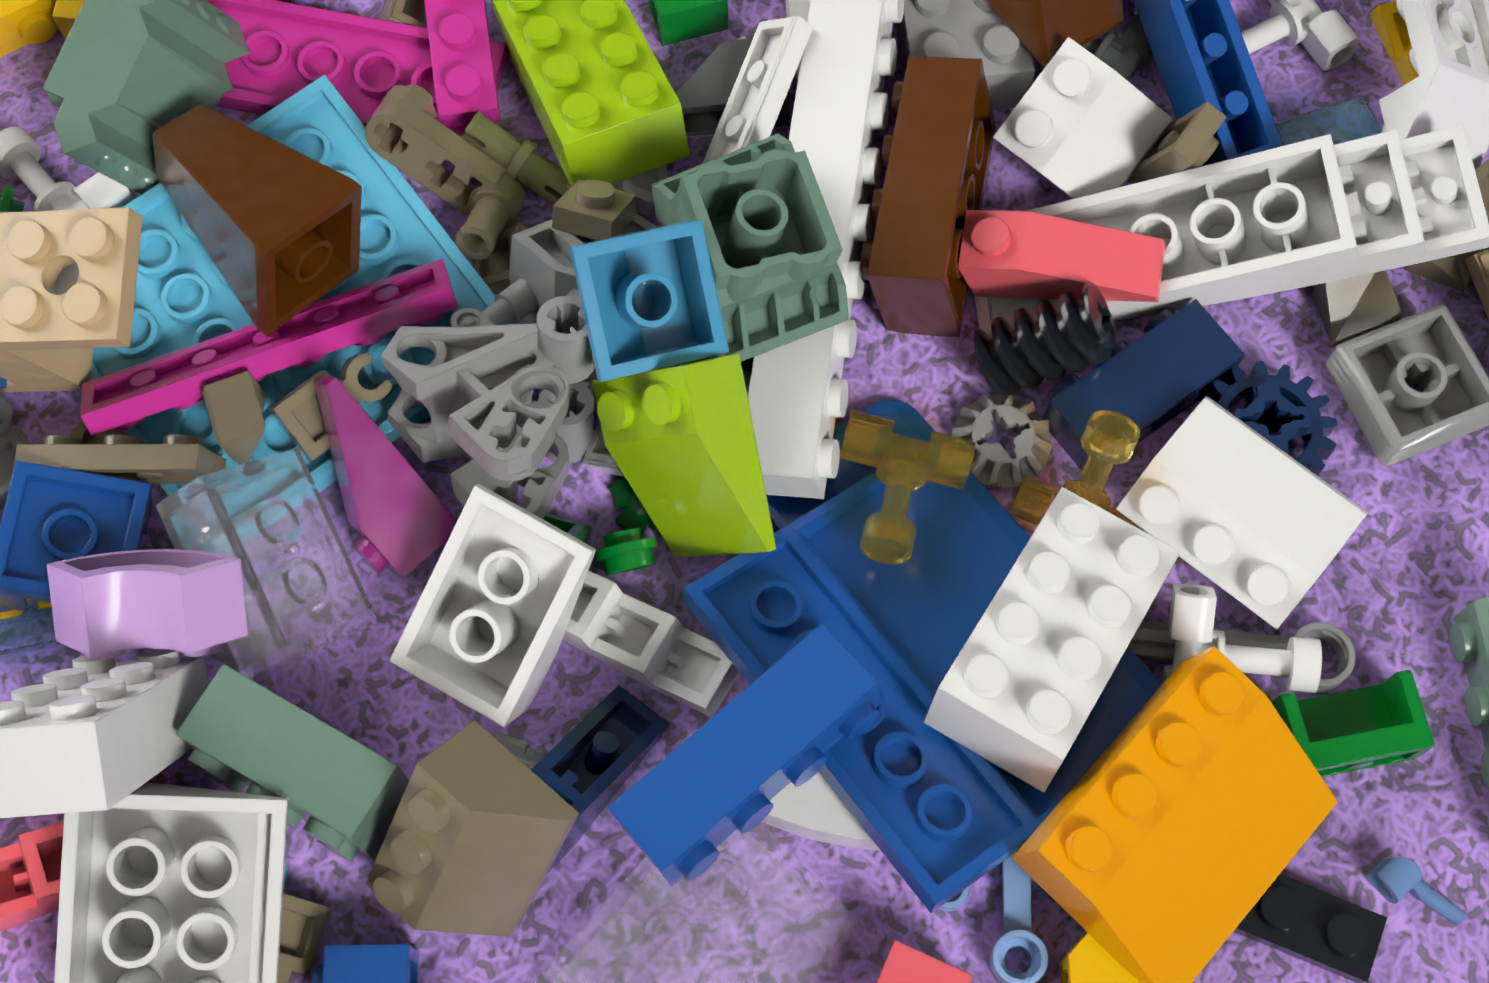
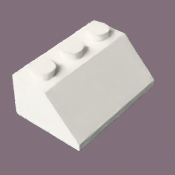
M1208 396L1201 401L1153 458L1116 508V510L1151 536L1181 551L1179 557L1275 629L1280 627L1368 514L1363 508Z

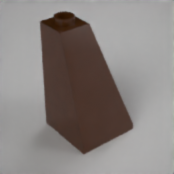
M201 103L181 116L168 120L160 129L153 133L157 178L257 329L265 336L273 333L359 270L362 186L352 178Z

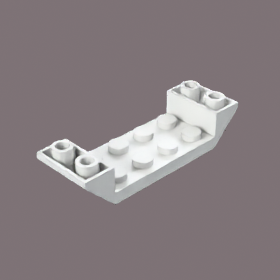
M1397 0V8L1401 17L1406 22L1412 46L1409 52L1410 61L1419 77L1379 100L1385 123L1382 132L1397 129L1399 139L1402 140L1463 124L1474 169L1476 170L1480 166L1489 147V0Z

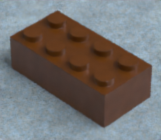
M908 56L904 81L897 80L893 88L892 111L893 116L897 118L894 133H886L883 140L882 165L884 171L887 172L884 187H876L873 193L871 214L876 230L873 242H866L863 246L861 275L863 280H869L872 306L874 309L880 310L888 331L960 338L968 284L958 269L966 210L982 209L996 125L982 59Z

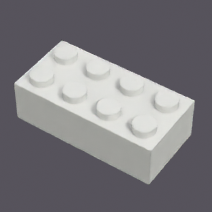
M1062 487L939 685L924 723L1044 793L1181 551Z
M171 649L147 650L137 654L138 661L115 662V657L94 660L81 656L72 660L73 668L44 674V684L13 690L11 692L12 701L0 702V818L109 810L190 751L192 748L175 734L208 687L204 656L180 657L179 651Z

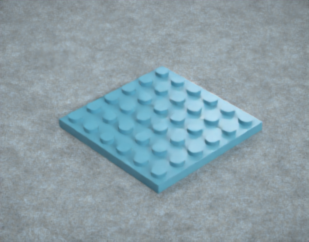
M326 75L318 78L247 125V127L352 178L362 186L359 270L315 302L443 258L459 308L446 312L443 317L435 322L425 325L411 324L408 326L451 327V317L457 310L475 308L482 312L495 303L493 292L396 166L390 164L371 149L365 136L366 127ZM161 182L124 206L130 207L143 216L130 347L93 348L90 381L254 324ZM398 329L386 333L384 337L375 343L365 346L353 344L326 354L320 361L305 367L290 366L270 373L258 383L266 393L262 412L265 430L251 458L246 463L239 465L237 462H234L217 443L204 399L186 409L170 408L147 416L134 427L123 430L127 436L142 439L144 444H163L164 436L172 434L198 437L204 440L203 447L227 459L224 484H160L205 551L231 555L338 480L330 448L313 461L307 460L268 409L319 370H326L330 376L336 377L339 380L341 368L350 357L360 353H369L373 360L360 369L358 373L359 384L365 389H370L381 380H389L392 388L381 400L375 402L360 401L358 404L391 443L401 437L389 423L387 412L398 398L402 388L395 377L382 365L381 358L382 353ZM411 347L399 356L400 359L406 362L425 366L430 364L436 357L433 351L424 347ZM415 406L410 408L404 416L407 420L419 424L431 415L426 406Z

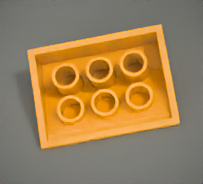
M1213 646L1183 660L1014 854L1012 859L1140 983H1192L1338 801L1266 694Z

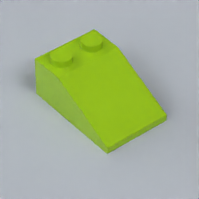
M739 353L693 360L599 382L598 379L592 380L605 446L675 557L760 553L776 549Z

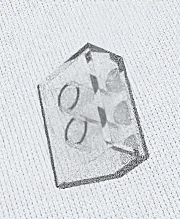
M299 448L200 476L155 505L175 549L214 552L241 559L248 636L222 643L221 650L228 666L249 679L253 680L379 623Z

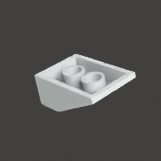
M480 484L474 485L389 661L505 727L526 712L533 702L559 650L596 549Z

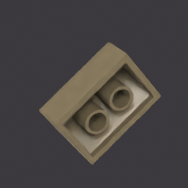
M474 720L416 764L365 884L374 892L377 900L385 909L398 914L414 930L509 937L523 920L579 813Z

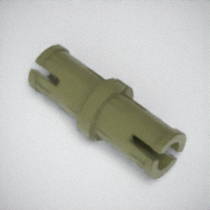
M481 111L475 114L465 129L466 133L461 136L464 140L505 167L504 173L513 180L516 178L523 186L552 205L571 188L562 167L535 150L538 145L528 137L524 142L484 116V113Z

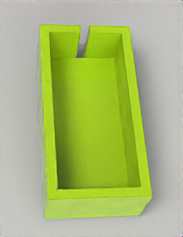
M491 0L502 42L507 45L513 67L571 187L579 179L583 181L601 180L614 184L690 156L681 103L625 0Z

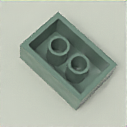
M224 663L175 734L193 749L187 760L206 772V776L231 792L242 793L247 785L249 788L245 793L288 798L287 825L295 829L303 818L307 821L302 828L304 831L317 838L318 843L349 862L353 861L358 852L373 861L376 860L410 781L397 764Z

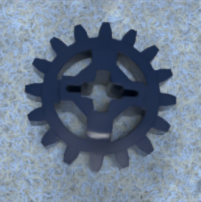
M1257 361L1249 377L1240 367L1236 366L1228 374L1225 380L1226 383L1217 379L1213 382L1206 396L1226 410L1238 400L1245 398L1246 404L1243 407L1244 409H1235L1233 412L1235 417L1285 453H1288L1291 448H1296L1298 444H1304L1302 453L1295 460L1317 476L1326 466L1323 460L1329 458L1337 444L1327 438V436H1330L1338 423L1336 418L1321 416V412L1330 401L1327 395L1312 398L1307 393L1311 387L1312 378L1307 376L1296 384L1289 380L1290 366L1283 364L1276 375H1268L1264 362Z

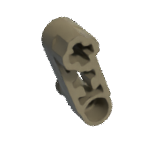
M416 84L407 86L394 85L366 124L365 136L369 146L380 157L467 215L468 217L464 225L455 236L456 245L465 256L471 259L482 260L488 258L491 252H493L495 243L503 229L512 226L526 201L525 189L516 178L513 180L504 173L505 167L436 120L438 113L433 106L432 95L424 88ZM447 160L455 167L449 171L440 164ZM472 177L478 180L474 189L468 186Z

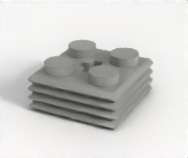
M1444 304L1436 305L1338 344L1332 355H1330L1329 360L1326 361L1328 371L1383 466H1391L1489 425V377L1447 306ZM1419 383L1423 388V392L1413 390L1408 385Z

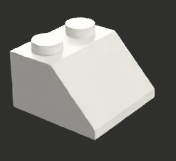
M1068 37L993 138L1072 199L1122 187L1174 120L1117 71Z

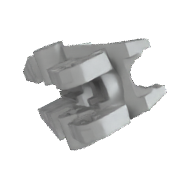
M635 213V217L618 236L657 227ZM552 219L512 235L509 269L510 286L495 296V303L482 312L475 308L457 310L451 317V327L400 326L381 355L382 365L395 377L402 388L398 398L387 412L388 421L419 459L425 463L465 456L470 461L450 474L454 496L465 506L474 485L480 484L513 502L518 494L519 484L524 487L522 508L541 519L544 518L565 481L569 463L584 459L588 446L592 441L595 422V393L592 380L598 379L569 247L597 240L552 228ZM411 347L428 348L436 355L435 359L426 366L406 362L399 358L405 350ZM533 389H543L539 394L538 401H532ZM426 406L432 419L429 423L417 424L407 420L404 415L412 407ZM544 457L554 461L548 467L538 468Z

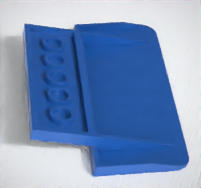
M885 400L872 405L834 428L833 439L838 440L840 448L839 467L834 479L827 478L824 499L766 495L776 544L775 550L760 553H743L735 556L684 587L682 601L749 685L822 623L879 682L882 703L876 707L879 711L877 719L857 738L849 741L843 736L824 753L827 760L818 772L928 911L932 913L1017 852L1162 684L1135 653L1127 647L1044 793L924 723L939 685L1031 537L915 408L901 401Z

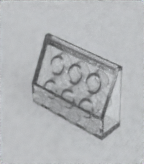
M759 823L755 828L743 834L738 829L716 847L720 854L715 862L705 872L691 881H687L683 876L671 886L645 856L532 983H822L867 929L762 823Z

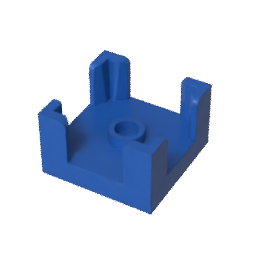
M16 460L0 525V607L27 611L28 603L26 599L51 603L46 564L95 554L139 550L142 534L147 535L153 506L151 483Z

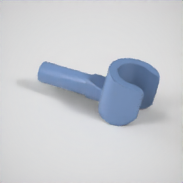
M1396 857L1393 859H1383L1367 875V881L1390 903H1398L1409 892L1415 899L1420 900L1455 925H1459L1466 916V911L1436 892L1428 883L1422 880L1423 873L1421 869L1410 858Z

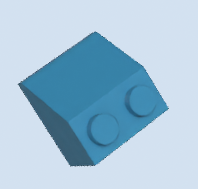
M702 219L569 247L599 382L729 352Z

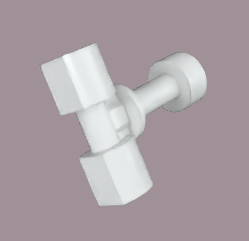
M1268 0L1272 5L1270 8V18L1241 32L1249 54L1280 39L1287 46H1294L1301 42L1323 71L1336 68L1353 56L1360 40L1337 10H1329L1323 13L1314 0Z
M14 126L0 131V175L7 179L19 177L37 197L33 207L34 211L122 208L134 200L126 186L99 172L77 187L67 181L56 183L38 163L41 157V148L24 128Z
M1173 584L1168 630L1170 638L1175 640L1173 665L1164 666L1162 684L1183 660L1215 646L1242 673L1285 677L1286 689L1289 691L1317 692L1322 669V646L1319 639L1291 637L1287 650L1226 645L1225 632L1213 630L1217 601L1214 588L1196 584Z

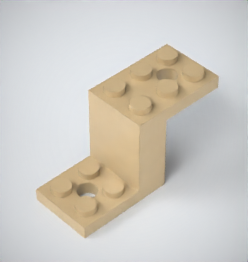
M130 207L0 213V377L7 380V388L0 389V393L82 391V383L90 381L93 348L130 347L143 216Z

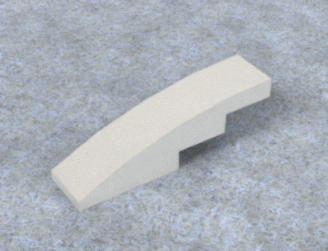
M588 571L562 640L636 681L712 718L739 674V671L716 642L685 629L677 617L624 594L615 582Z

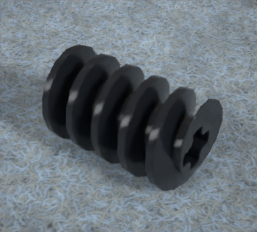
M1088 282L1084 284L1082 288L1084 304L1082 305L1079 304L1072 292L1065 291L1059 297L1060 313L1056 312L1048 300L1043 299L1038 301L1036 305L1038 319L1036 322L1025 308L1015 310L1013 315L1015 330L1011 328L1004 317L1000 316L993 318L991 322L993 338H990L980 328L974 330V348L980 370L986 382L996 393L1004 397L1015 395L1022 387L1026 389L1038 387L1044 378L1048 381L1058 380L1063 377L1066 370L1071 373L1083 371L1088 366L1089 361L1093 364L1108 362L1116 345L1115 323L1103 295L1094 283Z

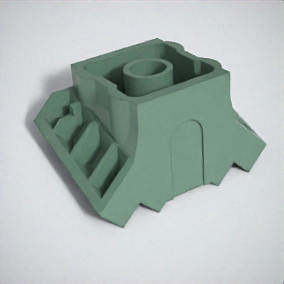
M85 0L42 88L48 92L49 102L59 107L53 123L63 153L141 195L159 184L160 181L156 176L153 133L160 129L168 120L181 116L200 103L214 110L223 93L234 90L224 63L250 54L239 22L207 0Z
M778 133L652 184L656 219L664 226L701 219L703 222L729 348L728 353L706 358L739 353L742 362L849 320L846 284L837 263L843 249L805 150L795 152L792 142Z

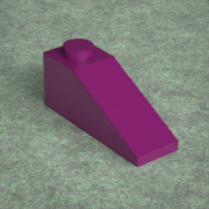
M323 376L314 385L348 523L361 537L353 544V547L378 574L387 567L392 573L405 578L449 539L457 520L336 377Z

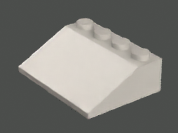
M144 783L109 810L64 813L54 983H278L288 798L159 783Z

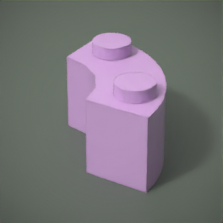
M150 549L95 554L46 564L55 639L57 642L83 653L88 659H110L124 654L126 650L141 648L171 649L179 651L185 656L201 657L219 652L222 649V643L248 636L240 558L207 551Z

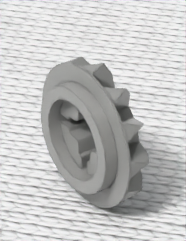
M982 393L976 401L967 407H962L951 433V448L983 485L999 489L1018 487L1034 479L1046 465L1053 444H1051L1049 433V420H1042L1043 418L1037 412L1033 401L1024 402L1014 398L1013 395L1006 397L1002 395L987 396L985 393ZM993 418L996 425H1000L1005 433L1021 432L1020 435L1013 439L1011 458L1008 451H1004L999 443L989 445L987 442L983 444L984 441L991 438Z

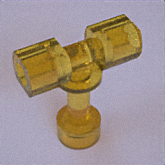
M851 410L840 449V458L876 467L877 477L886 485L881 512L872 514L865 520L860 549L867 557L880 563H904L912 556L917 532L915 525L906 518L911 491L920 489L927 481L963 490L971 470L976 442L935 431L931 432L928 442L893 433L895 423L893 420Z
M1109 410L1094 412L1090 416L1081 438V445L1089 454L1079 480L1068 481L1062 487L1143 531L1142 528L1118 510L1110 507L1111 499L1103 490L1113 465L1123 464L1131 459L1140 437L1139 427L1133 420L1121 413ZM1025 475L1010 515L1021 527L1035 531L1061 488Z

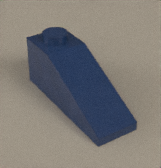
M620 685L531 769L532 772L579 813L549 871L575 846L670 725L669 722Z

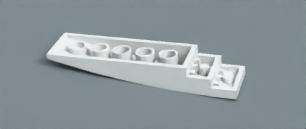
M1463 124L1402 140L1399 139L1398 131L1395 129L1333 145L1331 134L1028 210L1164 239L1166 245L1159 302L1106 301L1114 321L1159 314L1168 307H1173L1175 311L1181 310L1195 299L1202 306L1352 278L1489 248V223ZM974 295L979 328L985 331L991 338V322L993 318L1000 316L1004 317L1011 328L1015 330L1013 315L1015 310L1025 308L1036 322L1038 321L1036 305L1038 301L1043 299L977 297ZM1045 299L1053 305L1057 313L1061 312L1059 299ZM1078 300L1080 305L1084 304V300Z

